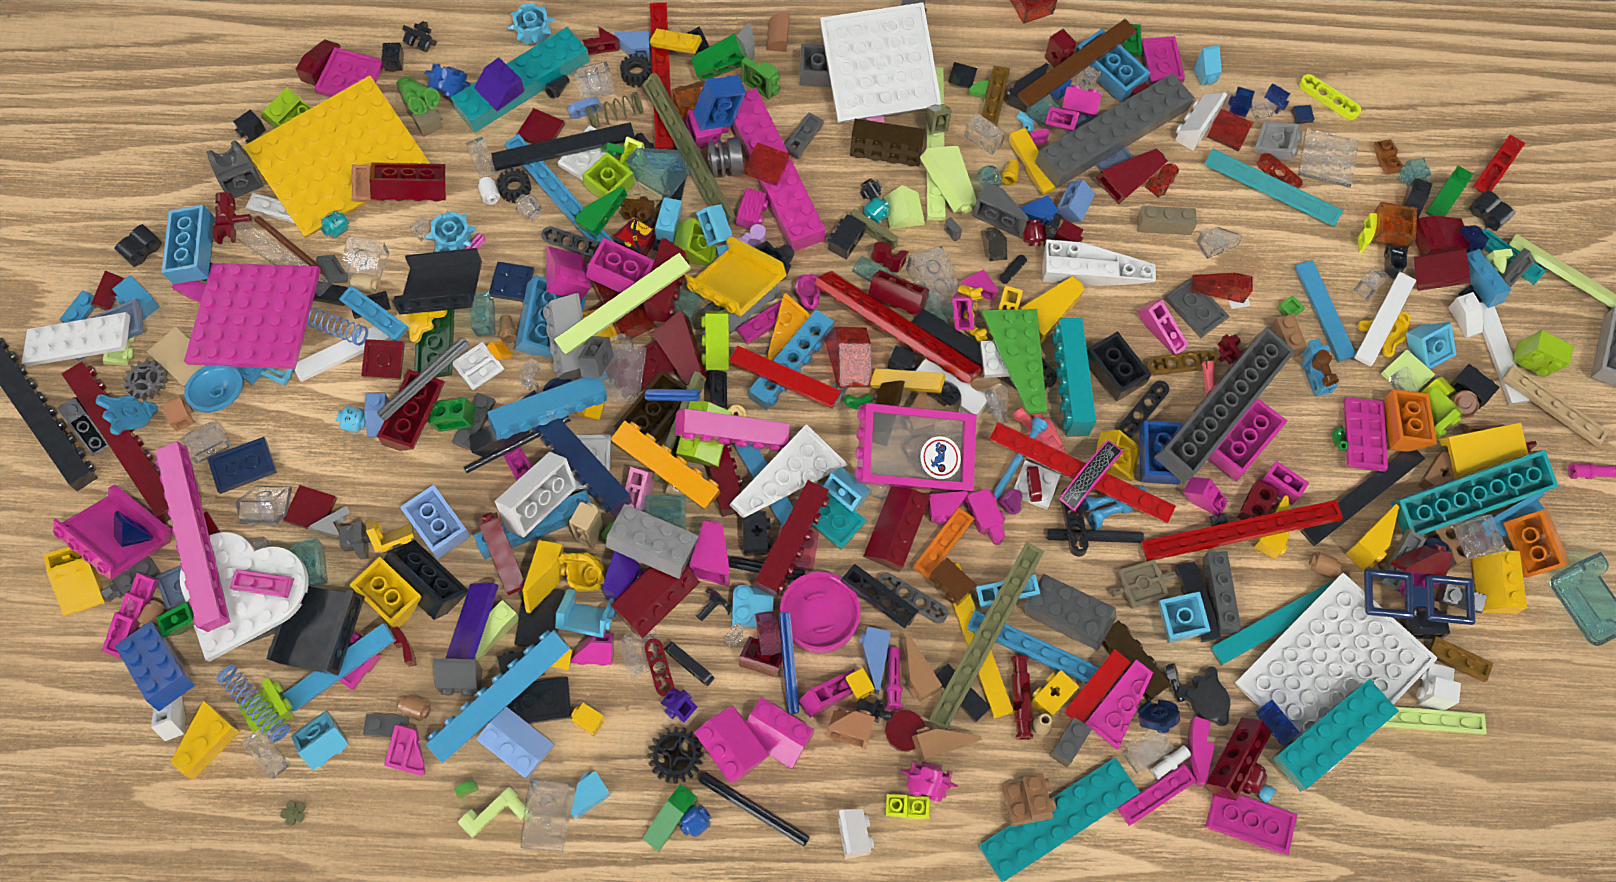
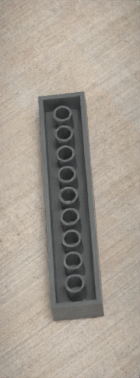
M1172 73L1041 149L1035 163L1052 184L1058 188L1124 147L1186 112L1195 97Z
M1265 327L1253 338L1154 458L1183 484L1192 478L1291 358L1295 350L1271 329Z

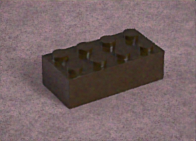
M855 118L851 136L850 156L919 167L925 129Z
M661 370L614 425L615 432L624 421L629 424L632 421L641 428L639 431L642 434L646 435V433H649L653 436L657 444L673 425L676 412L679 411L682 401H647L645 399V391L648 389L687 390L688 387Z

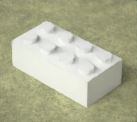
M549 452L495 500V504L508 531L524 538L577 488L567 459Z

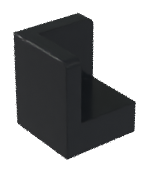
M954 62L949 83L971 88L977 68Z

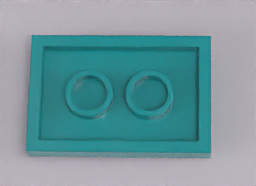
M829 493L828 497L831 498L826 508H822L820 512L822 517L817 525H813V528L842 550L865 525L867 520L855 510L851 511Z

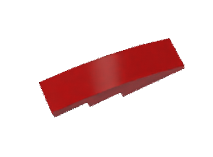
M1510 134L1472 187L1481 193L1487 190L1492 191L1526 143Z

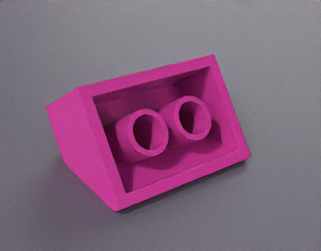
M762 697L746 722L768 754L790 769H793L814 734L813 728Z
M734 705L709 719L694 732L730 784L743 779L770 756Z

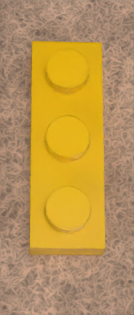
M656 29L649 43L652 47L695 54L702 39L700 35Z

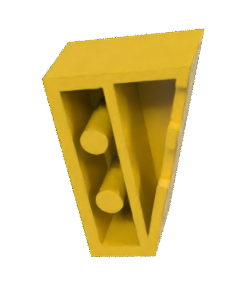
M203 700L170 763L184 776L194 780L240 731L213 706Z

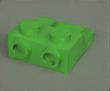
M745 57L741 61L742 82L752 89L757 88L759 94L770 100L773 95H777L780 91L778 82L781 77L778 75V70L775 66L765 61L758 65L756 61Z

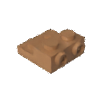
M1043 773L1022 777V781L1002 785L1012 827L1053 819V811L1056 810L1054 798H1049L1048 791H1051L1049 779H1044Z

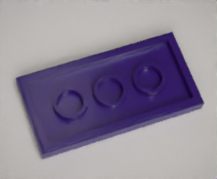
M493 582L470 584L445 659H475L497 593V584Z

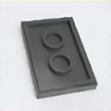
M1193 277L1164 298L1200 338L1207 335L1229 318V315Z

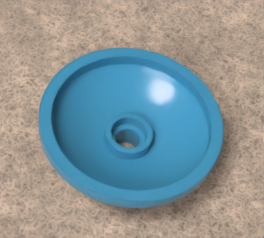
M204 366L189 378L185 386L184 396L187 403L194 410L204 413L216 412L228 407L238 398L243 388V378L235 367Z

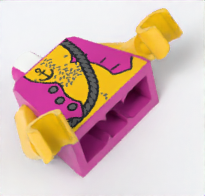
M961 285L952 298L956 330H966L975 336L978 342L988 339L986 329L979 330L975 326L978 316L977 299H983L981 295L983 288Z

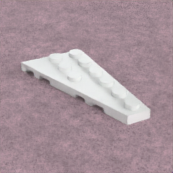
M806 424L730 503V506L742 518H745L804 488L807 480L816 482L848 464Z

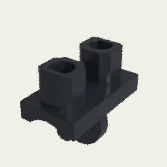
M427 22L415 23L414 28L417 30L405 25L403 26L402 30L405 34L402 41L405 44L413 46L415 40L419 39L417 48L424 52H428L431 45L436 46L437 41L432 39V36L426 34H430L432 31L428 28Z

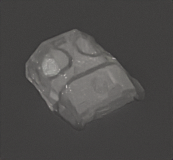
M1491 514L1462 520L1453 524L1458 543L1463 548V552L1468 560L1509 551Z

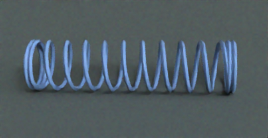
M311 307L309 317L312 310H317L315 318L311 323H309L308 318L307 325L311 328L322 330L324 333L334 335L337 338L341 337V339L353 342L358 346L365 343V339L368 338V328L366 326L355 325V322L349 324L347 319L343 321L342 317L337 318L335 314L330 316L329 312L324 314L323 310L318 311L316 307L313 309ZM322 311L323 316L321 318V321L318 325H316L315 322L318 313ZM329 314L327 324L322 328L324 316ZM334 316V325L330 330H328V324L330 322V319ZM338 319H341L342 322L340 328L337 332H335L334 328ZM345 321H347V322H348L347 329H346V331L341 335L342 325H343V323H344ZM351 324H354L353 332L347 338L348 328ZM362 328H365V336L360 343H357V339L361 335Z
M235 665L224 668L217 676V681L220 685L226 686L225 690L231 692V697L236 698V703H240L242 709H246V714L251 715V720L257 721V726L262 727V732L267 733V737L270 738L271 742H277L284 738L290 731L288 724L280 726L284 719L276 721L268 731L263 729L264 726L273 722L279 713H274L263 725H259V720L267 717L273 711V707H269L258 719H254L253 715L262 711L268 705V701L257 706L253 713H248V709L257 705L263 699V696L256 697L247 708H244L243 703L251 700L258 690L251 691L242 702H239L237 700L238 697L250 691L253 684L246 685L237 696H233L232 692L243 687L247 682V678L237 682L242 677V672L236 674L237 667ZM232 669H234V670L231 672V674H229L227 677H225V675H226L228 672H230ZM241 674L235 681L230 683L234 677ZM246 680L241 686H239L238 688L235 689V687H236L239 683H241L242 681ZM237 682L232 690L227 689V686ZM250 686V688L247 691L240 694L245 688ZM255 692V694L252 697L245 700L250 694ZM258 698H260V700H259L258 702H256L255 704H253V705L251 706V704H252L255 700H257ZM263 704H265L264 707H262L260 710L256 711L260 706H262ZM268 710H270V712H268L265 716L262 717V715H263L265 712H267Z

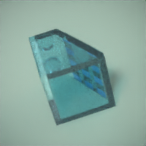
M637 148L626 161L637 182L639 181L667 198H671L690 173L686 161L679 150Z

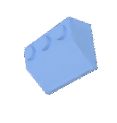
M505 707L493 718L476 739L524 778L528 779L555 746L554 743L508 707Z

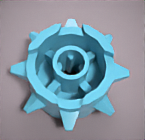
M526 3L519 6L518 11L511 13L514 24L508 26V29H515L517 40H521L523 44H537L543 42L548 38V35L552 34L549 23L554 21L555 18L547 16L545 6L538 7L535 3Z
M446 211L445 215L439 214L434 220L430 221L432 229L425 236L426 239L435 241V252L439 250H460L472 245L470 242L472 240L471 233L476 231V227L467 225V214L462 216L456 212L450 213V211Z

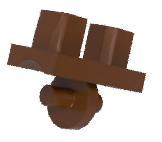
M641 196L640 199L626 198L623 201L624 209L622 212L624 219L631 220L633 217H638L641 221H647L649 218L656 219L658 216L655 212L654 201L648 200L645 196Z

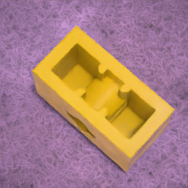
M1062 670L1057 674L1053 672L1046 679L1048 684L1044 688L1040 686L1032 694L1034 699L1031 703L1042 714H1049L1052 717L1079 688ZM1055 690L1057 694L1052 697L1050 693Z

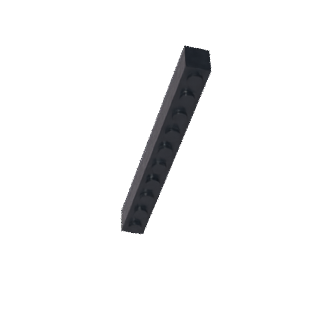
M0 338L1 388L67 483L78 492L98 478L94 473L96 470L95 466L90 461L84 459L87 455L81 447L75 446L76 439L70 432H65L66 425L60 418L56 419V411L51 405H46L47 398L41 391L37 392L35 389L38 387L31 377L27 378L28 371L22 364L18 365V357L13 351H8L9 344L4 338Z

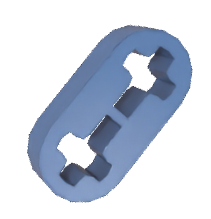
M590 97L570 104L567 110L572 119H579L588 116L587 107H591L593 113H596V104H599L601 108L602 105L598 97Z

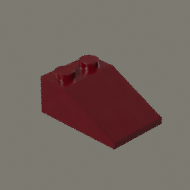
M1438 215L1418 218L1410 228L1421 256L1466 249L1467 252L1474 250L1462 218Z

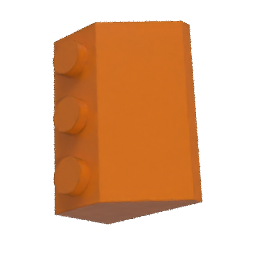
M1392 389L1382 400L1384 401L1389 450L1409 452L1436 445L1437 440L1429 394Z
M1548 509L1503 523L1514 551H1520L1522 570L1526 578L1571 564Z

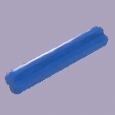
M648 389L645 391V399L647 401H698L700 399V391Z

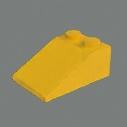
M1397 504L1386 512L1345 553L1362 570L1368 566L1374 567L1387 555L1385 550L1391 543L1399 509Z
M538 541L523 587L527 613H530L560 583L562 575H566L565 568L567 564L558 559L559 556L565 554L563 552V544Z

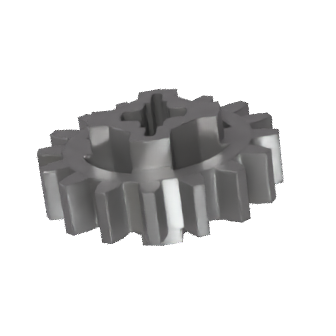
M145 359L143 364L137 361V366L130 365L132 370L125 371L128 377H123V380L126 382L123 386L137 400L141 397L146 401L147 396L154 399L153 394L160 395L159 390L166 388L163 383L168 382L165 377L168 374L161 364H157L154 360L150 363L148 359Z

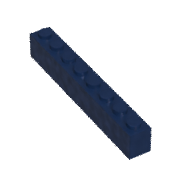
M533 390L524 398L533 396L538 393L535 390ZM558 418L545 425L531 428L534 434H540V439L546 447L550 445L553 449L552 453L567 459L571 472L577 475L575 477L581 486L586 485L589 490L587 491L594 500L598 498L601 502L600 506L606 513L610 512L615 516L621 511L624 504L629 505L632 503L631 496L627 490L561 419Z

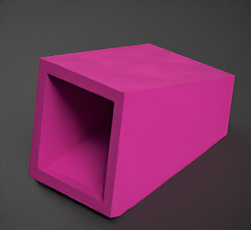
M703 521L689 564L690 570L698 579L729 587L730 573L723 526L717 521Z

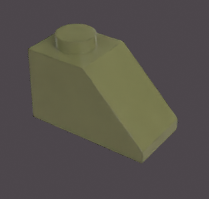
M935 104L927 107L925 118L931 134L948 131L952 110L947 105Z

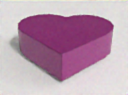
M1011 489L998 501L1008 513L1014 515L1020 513L1022 509L1020 502L1023 496L1018 489Z

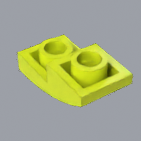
M887 795L886 816L930 819L929 797Z

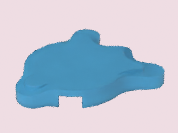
M98 395L96 398L97 405L108 409L103 412L102 417L111 423L110 432L115 435H119L124 430L145 427L151 417L157 413V406L144 400L143 403L134 400L135 396L112 398Z

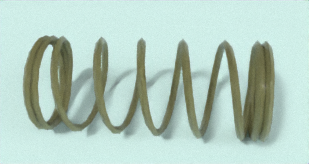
M636 91L632 92V104L627 98V96L623 95V107L620 104L619 100L614 98V110L611 107L610 103L605 101V113L602 110L601 106L599 104H596V116L593 113L591 107H587V114L592 127L597 128V125L598 127H600L597 113V105L602 111L607 124H609L606 103L611 108L615 116V119L618 122V117L615 108V100L620 105L623 114L627 119L624 105V97L629 102L635 116L636 112L634 108L633 97L639 113H643V106L638 93Z

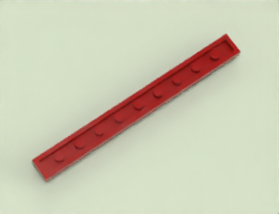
M667 2L650 3L651 38L656 29L668 30ZM651 46L652 73H657L671 98L669 49ZM654 107L656 152L667 151V149L673 150V140Z
M997 422L989 439L1073 480L1086 465L1085 462L1000 422ZM1105 473L1093 487L1094 490L1166 524L1169 523L1176 508V505L1108 473Z
M1337 500L1145 540L1141 541V546L1146 562L1341 521L1343 516Z

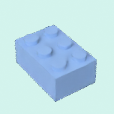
M434 485L400 507L436 559H439L470 538L467 529Z

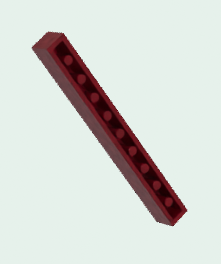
M81 361L61 373L155 516L162 523L169 521L171 518L168 515V502L164 498V485L160 481V468L151 461L154 457L148 449H143L144 442L138 435L135 436L133 434L135 429L124 430L119 435L112 434L110 432L111 423L102 417L103 412L108 409L96 404L97 396L105 395L112 398L113 396L110 393L106 394L104 390L107 387L101 379L97 380L95 377L98 375L91 365L87 367Z

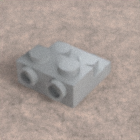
M1264 121L1255 147V153L1271 154L1274 159L1292 161L1293 156H1297L1298 153L1297 142L1301 143L1303 132H1300V124Z

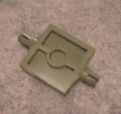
M1151 560L1118 570L1117 575L1121 586L1110 589L1112 597L1124 594L1130 608L1133 609L1168 598L1170 595L1166 588V581L1176 579V574L1174 571L1163 574L1158 568L1156 561Z

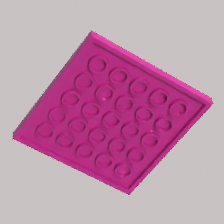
M212 263L184 362L187 365L296 369L321 269L318 266Z

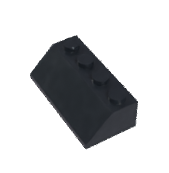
M416 540L388 550L383 559L421 595L422 598L418 606L433 620L448 614L468 593V589Z

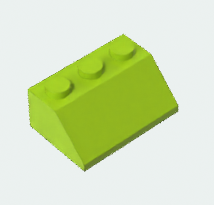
M690 401L688 407L691 410L732 415V412L706 401ZM681 436L676 454L687 462L719 467L724 445L718 444V441L712 440V442H701L699 438L685 440Z

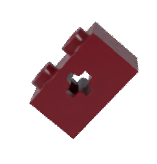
M1063 28L1050 36L1044 58L1055 68L1074 54L1077 42Z

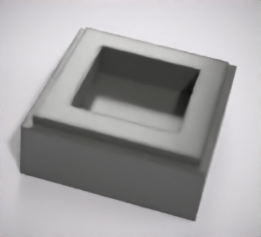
M951 217L948 218L945 222L944 230L956 242L961 237L962 229Z

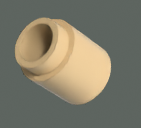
M363 273L354 274L350 281V285L360 292L375 294L381 285L377 276Z

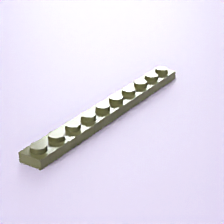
M651 73L643 84L648 96L709 207L721 204L726 214L728 225H730L736 219V216L657 73Z
M1026 541L929 721L948 730L1044 553L1042 549Z

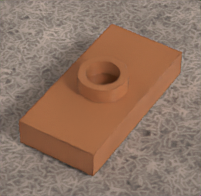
M352 164L353 202H372L370 192L371 165Z

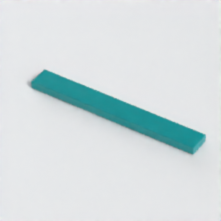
M1215 149L1211 150L1204 164L1334 227L1343 212L1342 209Z
M1336 579L1212 646L1210 649L1220 665H1224L1287 630Z

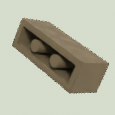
M1142 206L1137 216L1138 232L1192 235L1197 225L1196 208Z

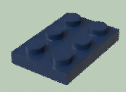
M265 437L207 458L219 494L277 473Z

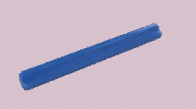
M781 612L778 616L787 713L797 714L799 713L791 616L790 612Z

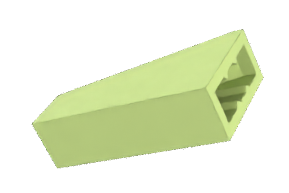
M959 147L927 148L920 156V159L953 212L965 214L972 211L977 199Z

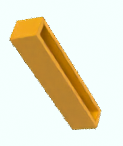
M624 421L610 440L707 511L720 494L719 485L712 479L707 481L701 477L703 473L697 468L693 467V469H690L686 466L688 462L682 457L677 456L675 458L670 454L672 451L662 444L660 447L655 443L656 439L649 433H646V435L642 434L639 431L641 428L631 421L629 424Z

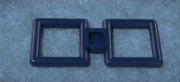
M1378 569L1364 570L1365 613L1367 615L1413 619L1414 608L1426 609V619L1428 621L1474 625L1476 622L1474 581L1471 578L1427 574L1425 576V587L1413 586V575L1410 572ZM1373 577L1404 580L1405 611L1373 608ZM1433 583L1465 586L1467 617L1435 614Z

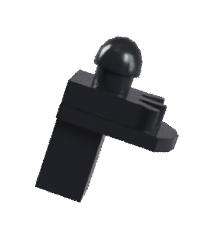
M944 381L941 393H935V397H937V402L944 407L947 404L953 406L959 402L961 393L959 389Z
M860 699L856 709L857 712L859 710L870 712L871 716L875 717L874 722L879 723L880 718H883L885 721L892 718V714L884 710L885 702L876 699L875 704Z

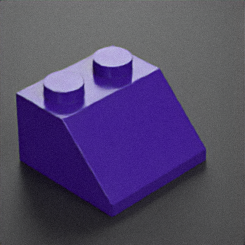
M500 57L484 68L474 87L496 111H499L525 92L522 79Z
M614 552L602 586L607 600H610L611 597L616 599L643 573L640 563L621 553Z

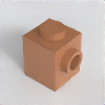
M181 397L171 399L162 405L169 424L176 432L195 424L191 413H193L192 407L185 403Z

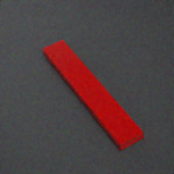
M738 345L729 360L731 365L832 409L841 392L839 389Z

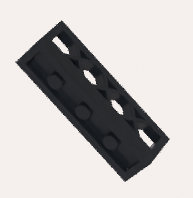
M856 564L840 580L904 629L910 626L919 610Z

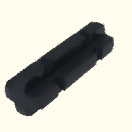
M1018 255L1015 262L1013 261L1004 271L1005 273L999 276V280L1003 284H1008L1012 279L1011 277H1014L1022 266L1027 263V258L1024 255Z

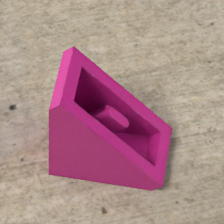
M1050 107L1045 124L1070 132L1074 131L1079 112Z
M984 269L962 281L961 285L973 288L982 287V297L995 301L998 288Z

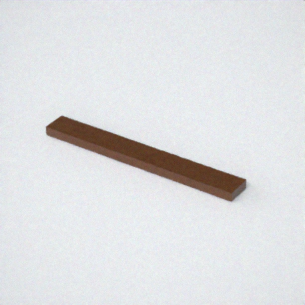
M1126 19L1122 20L1019 92V99L1028 108L1032 107L1136 34L1137 30Z

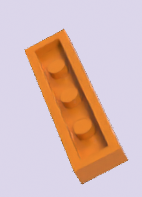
M959 507L914 564L913 569L929 580L931 572L944 561L975 518Z

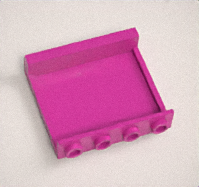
M115 484L108 488V496L63 523L56 518L53 519V534L55 537L62 539L72 551L79 553L85 562H90L100 574L105 575L110 580L164 547L171 540V529Z

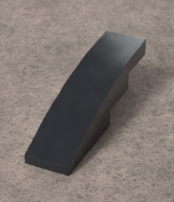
M1195 562L1176 565L1175 572L1182 585V594L1200 592L1211 631L1198 636L1201 643L1220 639L1221 635L1216 617Z

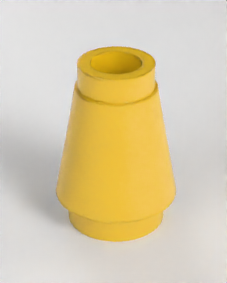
M1015 159L1009 161L1001 174L1002 182L1007 186H1012L1018 181L1019 162Z

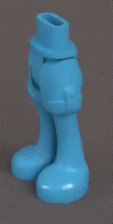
M1144 485L1138 486V488L1146 491ZM1106 495L1097 498L1087 496L1081 503L1082 510L1085 513L1090 512L1088 522L1093 530L1100 529L1103 520L1109 515L1119 512L1126 514L1133 509ZM1111 502L1115 503L1114 505H1111L1104 509L1093 511L1095 508Z

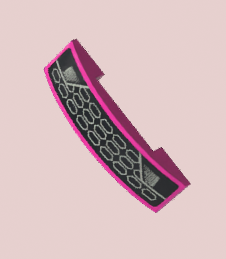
M1107 440L1086 463L1059 500L1075 512L1088 493L1124 451Z

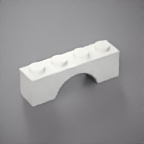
M925 359L916 370L920 372L944 373L946 376L945 382L959 389L961 393L959 413L977 414V420L986 408L989 399L983 392L976 391L970 384L959 381L954 374L944 371L939 364Z

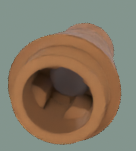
M503 315L500 318L499 337L504 343H513L516 341L518 332L511 316Z

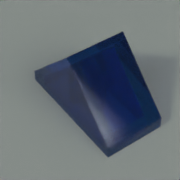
M118 510L114 513V537L121 547L153 539L145 526Z

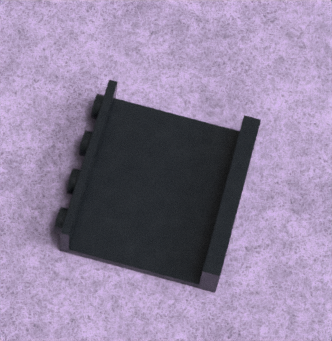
M477 248L405 256L410 267L403 295L394 296L393 300L399 315L472 308L482 266V259Z
M308 586L307 593L305 592L301 601L302 605L298 611L276 628L266 659L281 665L339 676L365 596L351 590H347L345 593Z

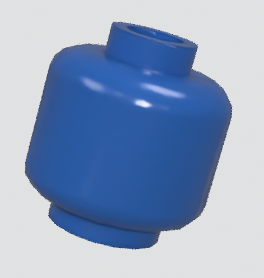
M692 805L681 818V825L679 827L686 836L690 834L693 837H698L710 827L711 815L702 805Z

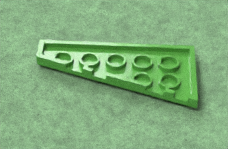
M1037 309L981 310L980 314L986 322L989 334L993 337L995 347L1010 374V379L1018 391L1019 399L1026 414H1046L1047 405Z

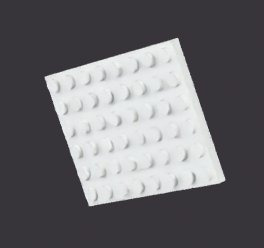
M1342 573L1234 684L1294 740L1369 678L1394 705L1434 663L1437 657L1394 618L1367 615L1365 613L1364 591ZM1373 600V608H1382Z

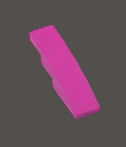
M144 573L136 574L131 591L125 593L120 611L114 613L102 648L103 652L121 658L115 645L137 631L139 623L136 620L144 606L149 604L159 579Z

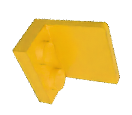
M374 517L366 520V532L375 552H386L393 545L398 543L401 545L406 544L414 537L412 524L383 534L380 522L376 523Z

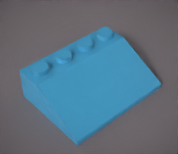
M535 275L527 283L514 349L530 355L553 358V354L550 353V338L546 333L547 322L543 316V309L551 300L565 296L547 292L546 278ZM586 295L582 301L580 300L582 313L584 311Z

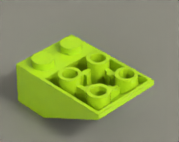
M286 87L263 110L261 118L275 129L311 109V107Z

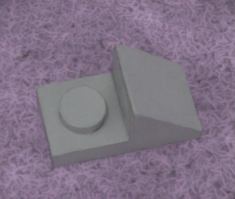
M345 506L310 525L308 530L337 539L340 537V534L333 523L335 522L338 525L347 520L345 516L350 511Z

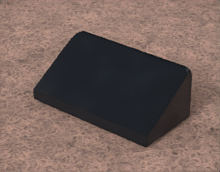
M708 370L704 383V401H715L717 406L726 408L727 372Z

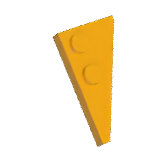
M787 293L782 297L766 358L773 360L811 316Z

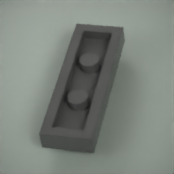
M477 392L472 402L476 407L473 427L458 429L452 440L454 445L471 451L469 436L482 430L488 418L487 412L491 411L496 403L494 398Z
M1406 529L1384 570L1406 572L1390 565L1391 561L1422 547L1426 538L1410 529ZM1379 578L1378 581L1398 591L1404 580Z

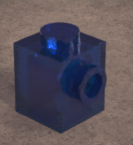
M1238 86L1235 94L1230 96L1228 102L1230 106L1229 113L1246 117L1255 91Z

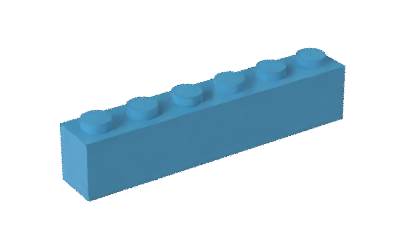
M583 377L488 411V419L497 440L506 439L519 432H526L533 427L545 425L552 420L564 418L574 412H581L588 407L600 405L607 401V392L600 378Z

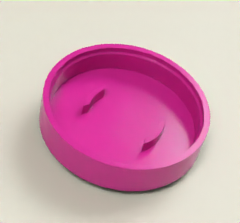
M812 572L797 578L786 589L781 600L780 613L790 612L793 644L798 648L815 654L830 653L844 647L855 635L860 620V602L857 594L840 581L841 577L828 572Z

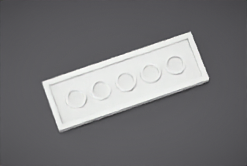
M124 312L27 329L22 364L33 366L126 350L131 315Z

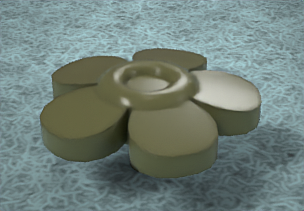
M289 801L286 804L287 809H283L280 813V816L286 819L285 823L293 826L296 821L302 822L305 815L301 812L305 810V806L302 803L296 805L294 801Z

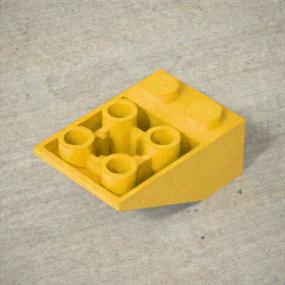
M69 547L43 554L46 571L63 616L105 603V599L101 594L103 590L99 572L90 562H85L79 553L72 551Z

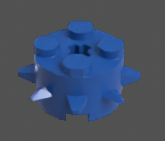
M433 63L431 70H426L425 72L426 75L430 76L428 88L432 87L437 91H444V95L450 97L464 90V87L471 85V83L466 81L468 73L450 66H443L442 68L440 67L441 64Z

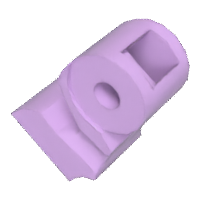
M755 224L751 227L750 233H745L738 240L757 247L766 241V229L763 225Z

